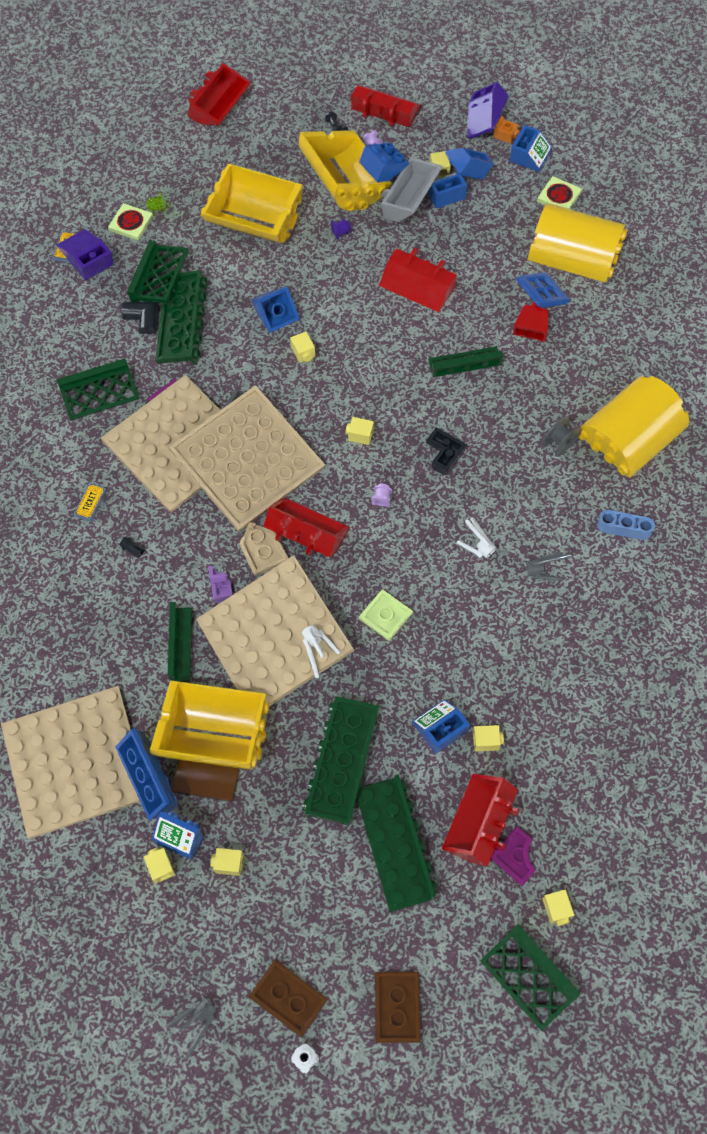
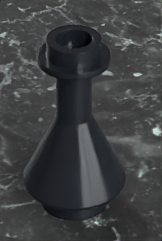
M329 111L326 113L325 121L331 123V132L349 131L347 126L337 123V114L335 112Z

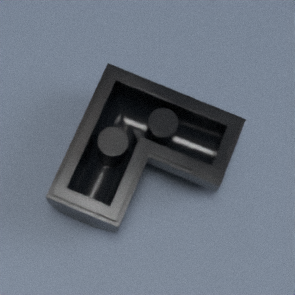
M157 302L122 303L123 320H139V334H156L159 310Z
M437 427L426 440V444L440 451L431 465L435 471L442 475H446L467 447V444Z

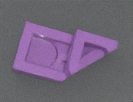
M208 566L214 603L223 602L233 595L231 582L226 573H220L214 570V567Z

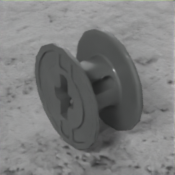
M568 416L558 420L543 439V445H548L553 441L558 445L555 451L556 456H560L568 450L579 438L582 431L581 427H577L572 431L566 428L569 422Z

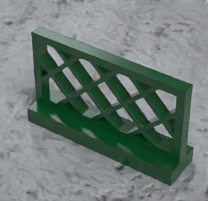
M149 240L127 290L131 302L148 301L168 304L188 256L189 249L187 247L157 245L155 240ZM160 251L168 252L167 254L159 257ZM182 253L178 258H174L175 254ZM170 257L173 259L167 264L163 263L164 260ZM159 263L162 264V266L157 268L156 270L153 269L155 265ZM175 264L177 265L176 269L172 271L168 270V268L174 266ZM164 270L167 271V274H165V275H163V276H161V277H159V276L157 275V274L163 272ZM156 276V280L148 283L150 278ZM171 277V282L164 285L163 281ZM159 283L162 285V287L156 290L152 289V287ZM151 290V293L142 295L144 291ZM166 291L165 297L157 296L161 292Z
M126 358L57 379L70 421L139 400ZM127 373L128 379L125 384L117 381L120 375ZM102 381H111L108 389L100 386ZM114 384L123 387L119 394L111 391ZM91 385L94 387L91 394L83 391L85 386ZM98 389L106 392L102 400L94 396ZM126 389L134 393V396L129 398L122 395ZM73 390L77 394L72 400L66 396L65 392ZM81 394L89 397L85 405L77 402ZM109 394L117 397L113 403H108L105 400ZM92 399L100 402L97 408L92 409L88 407ZM74 405L82 407L80 413L72 415L71 410Z
M519 924L480 960L541 1031L581 995ZM511 937L518 943V954L505 953V943ZM503 946L502 953H498L497 951ZM521 948H522L527 954H521ZM492 955H502V969H493L487 963V960ZM505 956H518V970L505 969ZM520 957H530L534 961V971L520 970ZM536 965H537L543 972H538V971H536ZM495 971L502 972V979ZM504 972L518 973L517 987L508 986L504 982ZM520 973L533 974V988L520 987ZM536 974H545L549 978V989L536 988ZM552 983H553L558 989H552ZM511 989H517V996ZM520 989L533 990V1004L522 1003L520 1000ZM536 991H549V1005L535 1004ZM552 992H561L568 999L562 1006H551ZM527 1007H533V1014ZM535 1007L549 1008V1018L543 1024L535 1017ZM551 1008L558 1009L551 1015Z

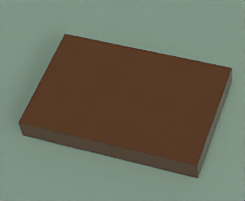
M178 760L171 790L173 793L233 802L240 768Z
M275 959L248 996L301 1038H303L328 1001L325 996Z
M375 972L376 1043H421L419 972Z

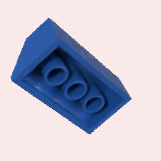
M133 728L115 748L150 821L158 818L160 811L166 814L168 811L172 812L178 806L175 794L168 784V779L160 767L159 759L150 753L151 743L143 731Z

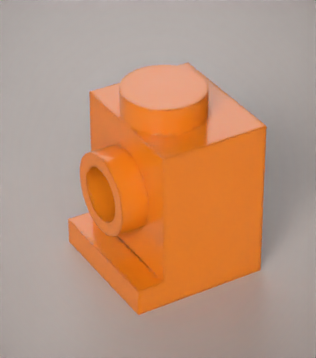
M501 116L495 125L493 137L511 144L513 139H516L519 135V124L507 121Z

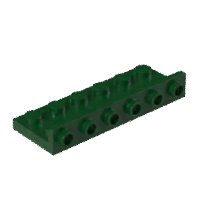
M201 270L180 273L168 304L162 303L155 356L157 364L191 360L193 365H197L198 358L201 356L199 344L202 343L201 329L204 327L202 315H205V287H208L207 278L204 277ZM171 277L165 280L164 285L171 282Z
M335 696L334 702H330L328 714H331L330 719L325 721L323 733L326 734L324 740H320L318 752H320L319 760L315 759L313 765L314 779H310L307 791H310L309 798L304 799L302 811H305V818H310L311 816L350 826L379 706Z
M399 774L394 775L393 779L361 787L357 794L358 805L389 913L433 901L436 897L435 894L438 893L435 880L431 881L429 873L432 872L429 860H424L422 853L425 852L423 840H418L416 832L419 831L417 820H412L410 812L413 811L410 799L406 800L404 794L407 791L404 779L400 780Z

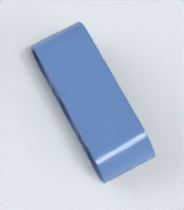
M605 510L600 514L597 527L604 533L646 540L651 537L655 523L648 517Z

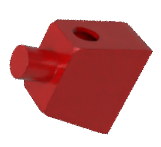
M533 301L532 306H523L515 322L513 335L545 342L548 331V310L538 307Z

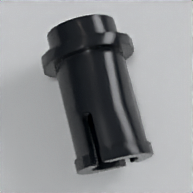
M124 537L120 542L121 549L123 551L127 550L136 558H139V554L142 555L145 551V548L132 541L131 537Z

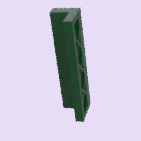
M495 346L428 358L434 378L501 366L503 354Z
M170 602L167 676L169 681L190 683L192 608H178L176 602Z

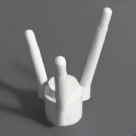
M471 517L470 520L474 526L469 520L465 522L481 540L476 546L479 549L476 550L461 541H457V543L475 553L479 558L482 556L488 558L497 547L490 541L475 519Z
M311 625L302 631V635L305 638L303 642L306 646L316 678H319L311 646H315L321 658L324 657L319 643L322 641L321 638L337 654H340V651L325 636L322 630H318L316 625Z

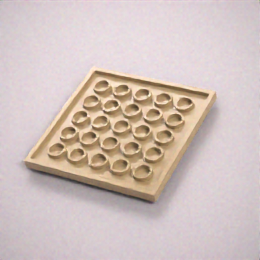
M184 375L101 437V440L166 509L172 513L202 488L169 451V446L219 412L220 409Z
M256 385L169 446V451L238 532L265 513L271 505L288 496L325 468L322 460Z
M294 555L196 619L236 689L266 694V702L270 703L269 706L315 677L306 646L303 642L305 638L302 635V631L308 626L316 625L317 629L322 630L325 636L340 651V654H337L321 638L322 641L319 643V646L324 654V657L321 658L315 646H311L318 674L355 651Z
M119 686L1 723L28 839L140 802L115 748L131 730Z

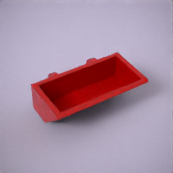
M224 63L215 73L212 71L205 73V76L210 79L203 80L205 86H200L198 90L190 92V95L194 98L190 97L188 99L190 106L187 116L202 125H219L251 84L249 80Z
M357 85L351 95L352 110L363 113V118L371 115L387 120L391 127L395 123L410 127L422 106L420 103Z
M396 248L388 259L379 286L436 312H440L456 287L457 274L443 268L446 263L443 259L436 266L428 259L425 261L418 258L416 255L419 249L413 248L410 254Z
M282 498L269 507L263 525L264 528L277 533L275 540L281 542L286 537L308 547L306 549V555L308 556L317 551L328 557L336 553L350 529L349 526L287 498Z
M472 774L441 849L471 863L488 867L494 849L505 850L506 845L498 842L502 829L506 826L505 822L508 814L518 816L520 812L519 809L512 807L518 789L505 778Z

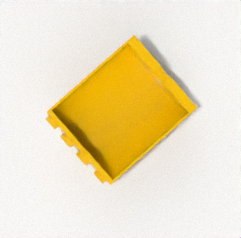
M324 131L300 132L299 147L341 209L346 211L365 210L370 204L378 201L382 197L383 191L391 186V181L376 182L359 163L365 145L355 131H332L329 135H326ZM331 158L336 160L351 183H346L331 161Z
M228 163L225 170L223 169L221 172V178L215 183V192L209 195L206 206L202 208L201 217L206 222L280 244L281 242H286L290 235L287 232L289 229H293L299 214L296 212L297 204L301 203L302 184ZM226 210L246 217L271 223L275 226L274 228L267 227L255 222H251L239 217L223 213L221 211Z
M546 203L535 230L536 235L530 247L528 260L606 283L607 278L612 277L614 271L612 264L616 265L619 257L617 254L621 252L623 246L621 241L625 240L628 230L625 229L626 225Z
M640 376L580 426L582 431L579 438L583 441L586 440L595 452H602L606 462L614 464L620 474L630 478L689 426L688 412L683 410L681 406L683 401L668 384L653 376L649 378Z
M170 681L162 707L161 719L158 720L150 747L151 755L253 770L256 767L257 760H261V742H265L266 730H264L266 723L265 714H268L270 705L269 702H266V694ZM174 726L249 736L252 738L249 740L174 729Z

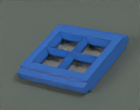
M546 272L520 275V277L516 278V281L540 308L564 305L571 300Z

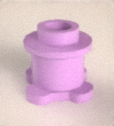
M376 130L363 136L364 145L381 144L383 141L378 139Z
M387 484L375 486L372 505L390 507L389 502L391 499L389 497L392 494V489Z

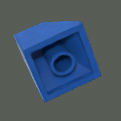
M287 286L251 299L256 313L269 333L300 319Z

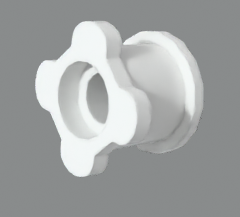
M308 1044L298 1047L292 1055V1062L303 1073L309 1072L310 1068L319 1059L318 1055ZM302 1054H308L309 1058L306 1062L301 1061Z

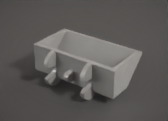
M410 157L408 166L396 175L398 178L391 189L384 190L381 195L384 197L381 203L384 219L400 222L414 214L442 169V166Z

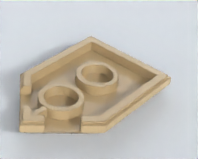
M253 522L247 525L246 532L239 545L254 576L272 570L289 559L281 542L275 540L277 535L275 532Z

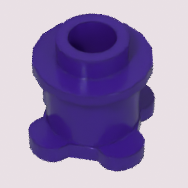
M342 218L338 222L330 221L331 230L336 240H339L340 235L349 234L351 226L348 220Z

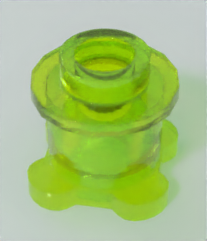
M158 192L159 196L148 197L146 201L148 211L152 210V213H154V211L162 209L163 212H166L161 192Z

